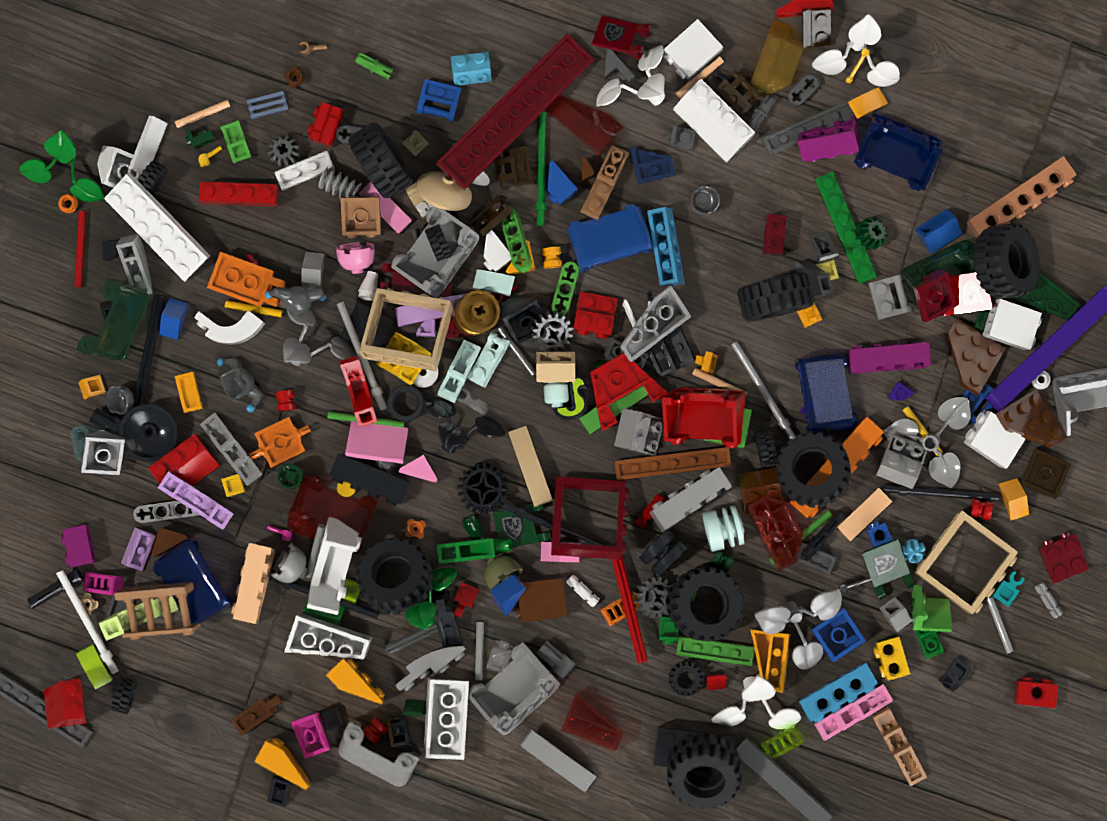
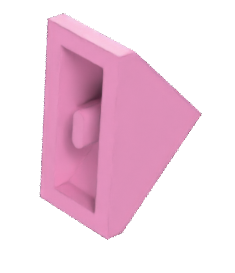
M424 455L399 469L400 473L435 483L438 481Z

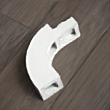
M247 311L238 323L229 327L216 325L200 312L194 317L198 320L196 324L206 331L209 328L205 336L215 342L227 345L240 344L250 340L265 325L263 321L250 311Z

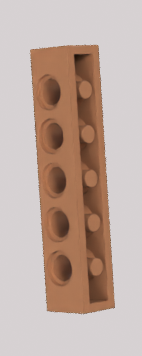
M1063 156L966 223L976 238H978L984 229L991 227L987 224L988 217L995 220V226L1009 224V221L1015 217L1018 220L1027 214L1026 209L1029 207L1034 209L1042 204L1041 199L1045 196L1049 199L1058 193L1057 188L1060 186L1065 188L1073 183L1072 178L1077 174ZM1050 175L1057 177V184L1050 181ZM1035 185L1042 188V194L1035 193ZM1019 196H1023L1026 198V205H1021L1019 203ZM1003 207L1010 208V216L1003 213Z

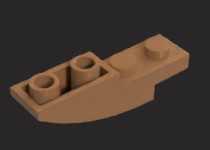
M613 145L611 146L581 209V213L596 220L599 219L629 155L628 152Z

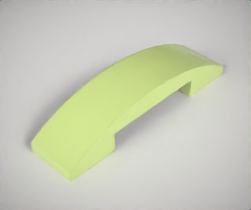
M170 596L168 599L172 613L177 611L178 607L173 596ZM153 597L151 603L154 618L163 617L161 599ZM143 601L135 604L138 625L147 622ZM127 608L99 622L106 641L131 629Z

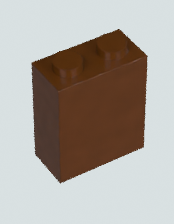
M563 578L522 583L526 589L519 598L520 607L516 608L517 619H521L522 623L568 616Z

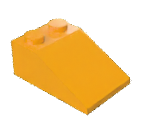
M276 737L266 740L254 762L305 790L309 788L312 782L289 749L284 746L285 742Z

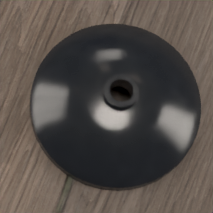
M142 404L132 408L123 417L119 427V436L125 438V451L141 461L161 459L173 449L178 435L177 425L173 416L166 409L154 404ZM152 428L153 433L148 434L146 429Z

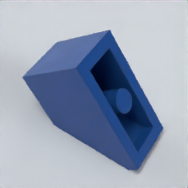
M552 160L549 164V195L547 197L554 205L557 203L561 206L577 193V188Z

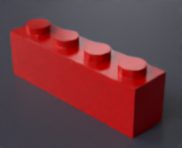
M200 182L199 201L202 204L278 207L279 188L276 184Z

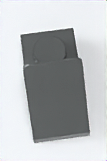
M607 49L604 80L617 71L616 76L619 80L630 84L634 80V75L612 50Z

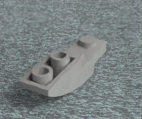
M465 646L442 648L418 658L406 666L410 674L395 686L399 691L402 689L407 691L415 685L413 681L417 677L422 679L430 673L429 668L434 673L438 671L440 673L444 672L450 667L448 663L451 660L455 659V661H458L465 655L463 652L466 649Z

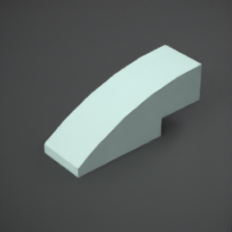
M466 340L462 342L438 391V396L453 403L456 402L481 347Z

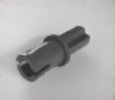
M765 95L759 107L754 109L755 113L747 123L754 132L763 119L768 117L767 113L775 104V100L773 98L769 100L767 95Z

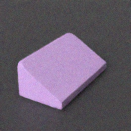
M135 527L121 563L143 571L156 535Z

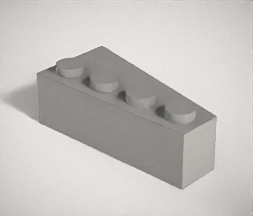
M720 467L712 472L708 469L699 475L701 477L699 481L691 480L684 485L685 490L680 493L676 490L668 495V501L663 503L661 500L652 506L654 510L649 513L662 532L732 487Z

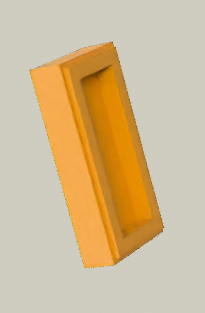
M192 371L175 376L183 412L189 413L203 409L195 373Z

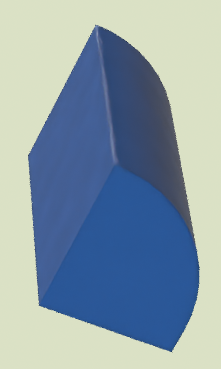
M945 209L915 229L919 239L930 254L963 234L957 218L948 209Z

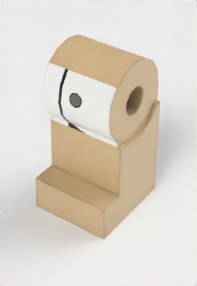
M414 183L405 190L422 219L425 220L427 218V211L433 206L420 197L416 190V183Z

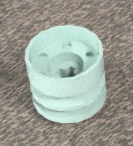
M735 505L729 506V516L726 508H722V517L720 518L715 510L702 513L711 552L724 549V540L727 539L730 546L735 547V537L738 545L744 544V528L741 516L737 512Z

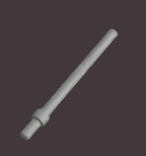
M344 301L337 304V307L371 387V395L375 397L380 411L384 410L387 406L382 396L381 386H378L368 360L363 359L359 352L361 347L360 340Z
M736 341L731 344L778 420V426L781 431L784 430L789 439H795L796 435L790 427L791 423L788 418L785 419L739 342Z

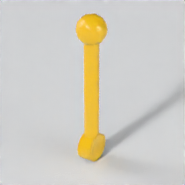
M869 49L862 50V56L851 75L846 78V83L851 84L853 82V77L864 58L870 55Z

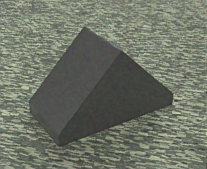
M827 231L808 236L817 264L837 258L838 252Z

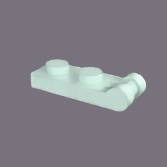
M491 332L467 379L485 388L508 348L510 341L504 337L500 338L495 332ZM495 344L498 345L497 350L493 349Z

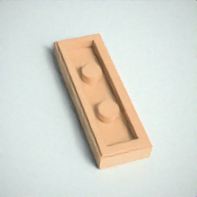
M877 488L837 528L851 541L892 501L880 488Z

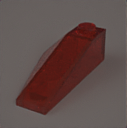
M561 95L545 110L598 156L601 155L624 128L610 115Z

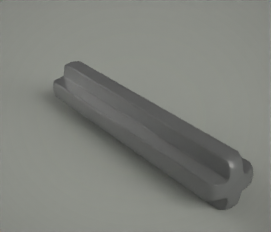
M436 622L428 627L427 630L419 629L386 645L387 652L393 654L437 633Z

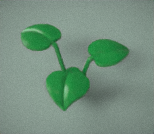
M62 129L49 137L44 143L47 153L54 157L48 166L40 159H29L22 163L19 168V172L29 180L36 183H46L52 176L49 169L57 160L62 163L71 162L72 182L74 185L70 187V191L73 196L85 202H96L105 197L100 186L90 178L76 180V145Z
M439 568L432 571L433 582H431L432 589L428 592L429 602L412 606L405 612V618L410 624L427 630L428 627L435 623L434 616L437 607L432 603V590L440 591L448 587L455 579L457 569Z

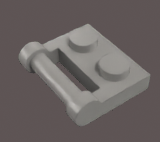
M902 274L868 283L878 320L912 311L911 306H908L903 288ZM889 284H895L901 305L899 309L895 308Z

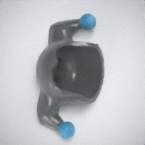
M292 286L285 289L276 287L271 291L265 292L267 299H271L272 296L279 298V306L286 308L296 315L308 311L313 301L318 299L324 301L326 299L322 288L305 289L300 286Z
M235 357L225 360L218 359V366L228 365L231 367L230 370L220 376V382L225 393L234 401L244 396L252 397V403L248 404L246 409L248 412H253L263 398L262 391L254 384L253 374L244 368Z

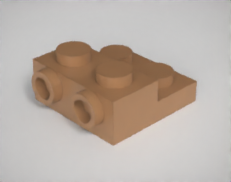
M341 196L342 236L357 238L359 237L358 235H366L368 238H374L381 235L379 196Z

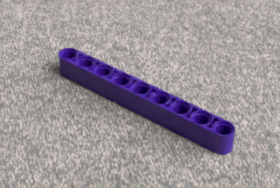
M1107 284L985 397L997 412L1011 402L1107 312Z

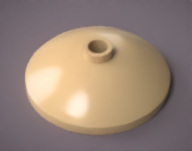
M427 172L422 174L417 180L416 190L423 200L434 207L448 211H459L467 208L471 203L472 193L469 187L463 190L445 172Z

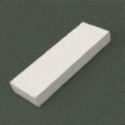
M149 115L129 169L142 174L146 166L153 161L168 123Z
M325 151L275 172V175L283 191L322 175L327 166L328 172L335 168L328 151Z

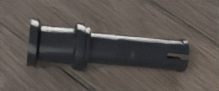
M74 567L73 571L66 574L68 580L74 577L70 581L72 586L85 581L77 567ZM59 578L55 583L27 599L33 609L62 591L66 592ZM53 590V592H51L50 594L46 595V596L43 597V598H40V597L43 596L44 594H46V593H48L49 591Z

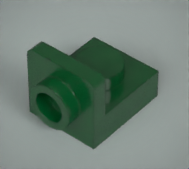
M189 128L185 129L188 134L185 135V139L188 145H192L195 150L217 141L211 130H203L194 137Z

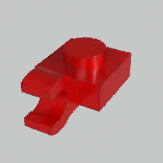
M463 582L461 583L454 598L455 601L459 602L454 615L461 618L466 606L472 608L479 592L478 589Z

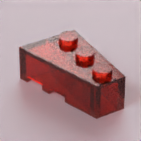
M577 693L574 695L561 731L615 752L623 732L583 700L581 696Z

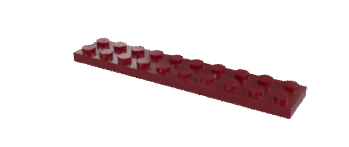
M566 34L437 161L436 165L460 188L465 190L595 59L569 34Z

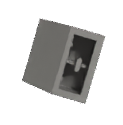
M623 409L614 446L656 456L664 425L663 419L640 411Z
M892 434L876 475L913 489L919 477L927 450L921 444Z

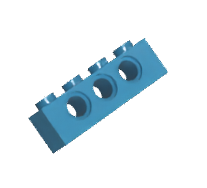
M667 207L648 210L659 284L666 288L668 286L685 284L673 210Z
M863 662L799 699L798 703L808 720L817 723L824 719V714L829 711L834 713L842 708L841 704L845 702L852 703L859 698L857 695L865 692L867 694L875 689L874 685L878 684L867 663ZM853 679L860 681L858 689L851 688L850 683ZM838 688L843 690V697L840 699L834 697V691ZM820 698H825L827 701V705L823 709H819L817 706V701Z

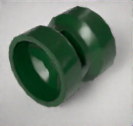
M718 550L711 559L709 566L724 570L727 574L735 558L730 555L726 556L723 554V551Z

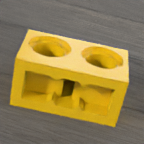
M896 636L875 642L876 647L873 648L876 659H880L881 666H879V672L881 677H885V680L889 681L910 675L900 637ZM886 644H890L893 649L889 655H885L883 652V647ZM891 663H896L898 666V670L894 674L889 672V665Z

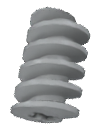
M328 166L326 167L319 180V189H323L326 186L325 191L329 193L332 190V195L336 196L339 194V199L341 196L358 195L362 186L361 182L355 186V179L349 183V176L341 179V172L335 176V169L328 172Z

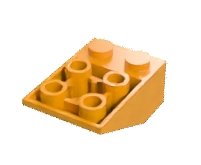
M344 658L326 675L340 690L379 704L385 701V693L378 686L376 688L373 687L370 683L372 679L365 672L361 674L357 669L359 665L352 658Z

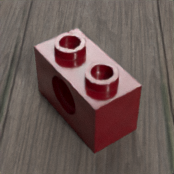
M767 214L762 255L782 256L787 216Z

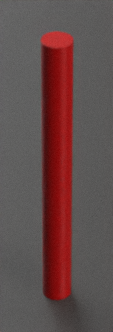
M85 211L78 212L74 284L76 288H82Z

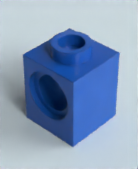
M879 521L868 525L869 529L865 531L873 548L893 540L886 524H880ZM877 530H881L884 534L881 541H877L874 537V533Z

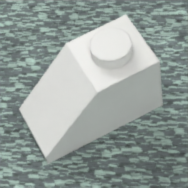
M491 230L486 235L485 262L483 264L489 271L493 270L498 273L511 263L512 260L507 248Z

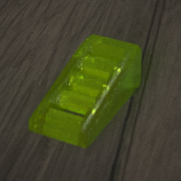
M794 724L761 743V746L765 753L773 760L803 744L805 739L797 725ZM791 732H793L794 736L796 737V741H794L792 736L790 735ZM783 736H786L790 743L789 745L786 744ZM776 740H779L783 749H780ZM772 743L776 750V753H773L769 744Z

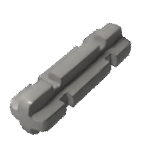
M1044 582L1039 583L1035 586V590L1041 595L1040 598L1047 609H1050V614L1053 618L1061 616L1063 612L1060 607H1057V602L1050 591H1047V586Z

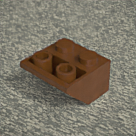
M776 468L738 474L745 518L783 511L781 487L776 474Z

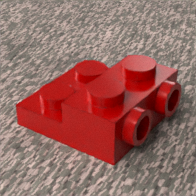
M580 292L573 330H577L576 334L588 336V333L596 334L595 337L607 339V336L611 337L618 299Z

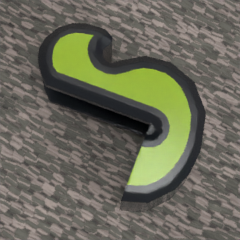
M575 375V382H569L572 407L553 409L555 415L561 420L573 421L581 418L587 410V398L581 392V390H587V382L580 375Z

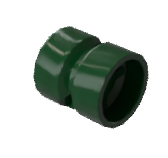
M286 464L279 469L277 479L282 487L295 490L303 485L305 474L300 467L294 464Z

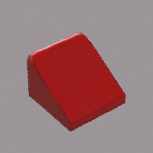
M707 675V690L725 689L726 675Z

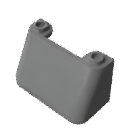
M433 206L426 213L428 225L424 230L439 224L452 256L438 262L425 231H423L407 255L402 253L395 256L391 268L432 297L437 298L442 294L479 241V235L445 210Z
M523 642L513 648L511 654L513 660L486 685L481 683L474 684L468 691L470 701L491 726L502 735H506L514 730L560 686L558 680Z
M354 719L350 721L338 748L340 756L394 786H404L411 777L421 754L412 751L411 754L402 753L394 763L362 746L366 738L361 729L362 723Z

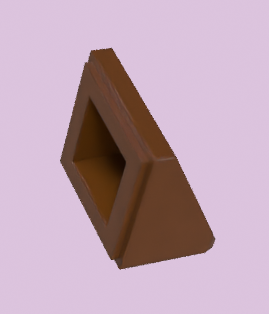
M585 157L582 158V183L594 177V170Z

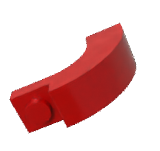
M358 355L340 360V366L347 383L359 427L378 422L369 386Z

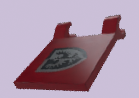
M601 16L592 45L627 53L635 59H641L643 46L631 45L636 33L645 38L649 37L651 26L647 23L635 24Z

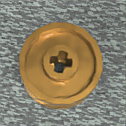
M475 290L457 300L453 307L452 317L454 324L461 332L475 336L490 330L496 325L500 316V308L493 295L487 291Z

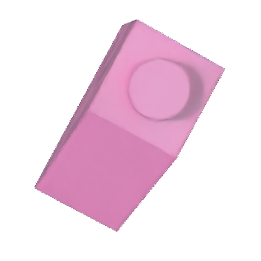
M541 542V561L579 562V557L551 555L552 542Z

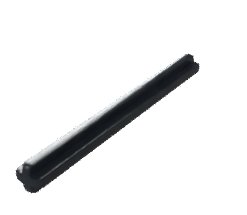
M155 295L134 394V406L144 404L165 301V297L161 295Z

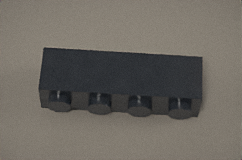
M339 453L329 474L333 477L332 481L339 484L347 482L351 484L349 488L359 492L361 489L369 491L367 495L376 499L379 496L386 498L385 502L396 506L397 503H402L410 484L408 481Z

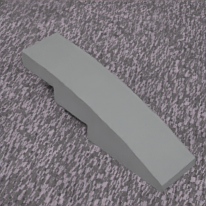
M213 413L200 424L247 486L262 475L257 465L216 413Z
M532 729L520 744L521 747L584 792H586L596 778L593 773Z

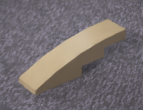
M524 426L508 432L534 507L553 501L527 427Z

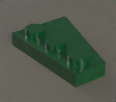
M1041 272L1038 274V282L1028 294L1010 298L1065 320H1068L1080 306L1078 302Z

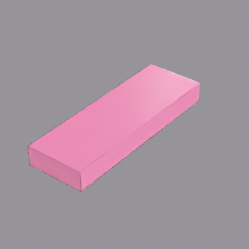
M371 182L359 192L360 196H379L381 217L398 234L412 222L390 198H383Z

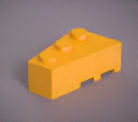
M750 629L760 677L767 680L774 687L775 692L783 693L791 634H767L761 630Z

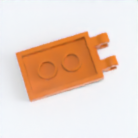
M220 252L207 288L261 308L263 303L277 307L279 300L274 297L267 299L265 292L271 291L273 286L284 288L286 282L273 277L275 272Z

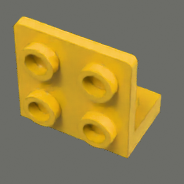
M395 332L386 346V349L426 356H431L432 354L416 342ZM376 362L378 366L394 374L410 386H412L422 370L420 368L386 362Z

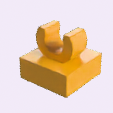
M815 303L813 306L796 311L804 328L822 320Z
M706 351L705 357L696 355L695 363L702 366V371L714 374L718 356Z

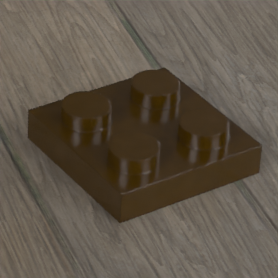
M1035 448L1020 484L1050 498L1057 499L1071 464Z

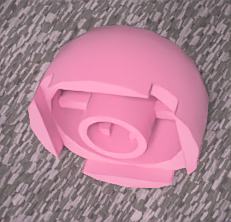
M360 242L342 244L340 248L336 247L338 262L344 269L352 270L353 274L362 273L363 269L368 268L373 263L375 258L374 244L371 242H366V246L360 245Z

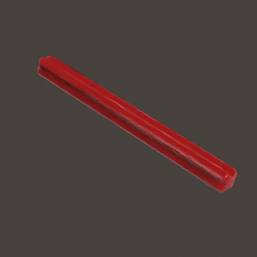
M621 553V560H611L637 663H645L648 661Z

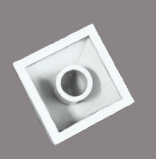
M103 145L97 162L101 183L114 188L129 172L138 180L141 174L129 169L133 154L116 147Z

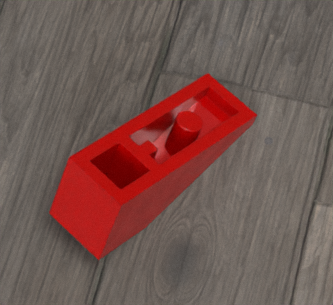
M793 0L776 10L775 18L802 16V9L808 10L821 7H830L832 14L834 10L833 0Z

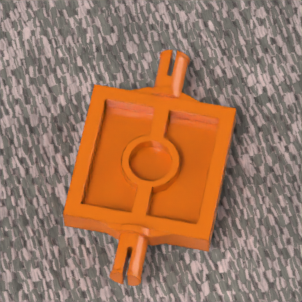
M287 417L254 433L258 440L259 449L249 453V455L252 456V460L263 455L270 467L273 468L306 452L301 436L311 432V429H308L310 428L309 425L297 429L290 417Z

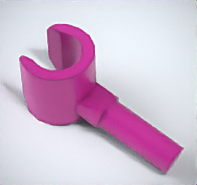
M268 525V530L282 534L281 540H293L292 531Z

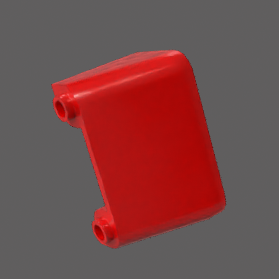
M687 387L672 389L662 397L664 442L680 445L688 438L722 440V444L726 445L727 448H736L742 439L746 401L745 391Z

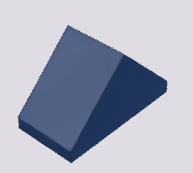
M172 298L169 299L161 315L159 335L176 340L179 339L189 303Z
M512 575L490 591L494 603L507 616L526 587L516 575Z

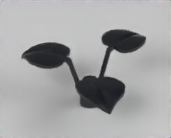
M439 397L425 398L426 409L431 415L437 418H447V423H442L438 427V434L442 443L441 447L447 453H455L458 446L467 444L469 440L468 435L475 429L478 430L480 435L490 438L506 435L503 427L496 420L487 416L477 417L475 419L476 425H473L465 433L463 430L458 429V427L451 425V416L456 415V408L451 402Z

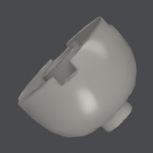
M292 543L287 546L290 548L287 552L283 550L273 566L275 573H271L273 578L283 583H291L298 578L302 579L307 572V568H305L307 559L304 552Z

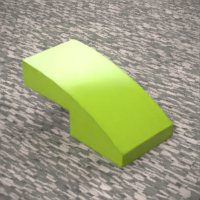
M94 644L76 653L95 690L112 681V676L100 658V654Z

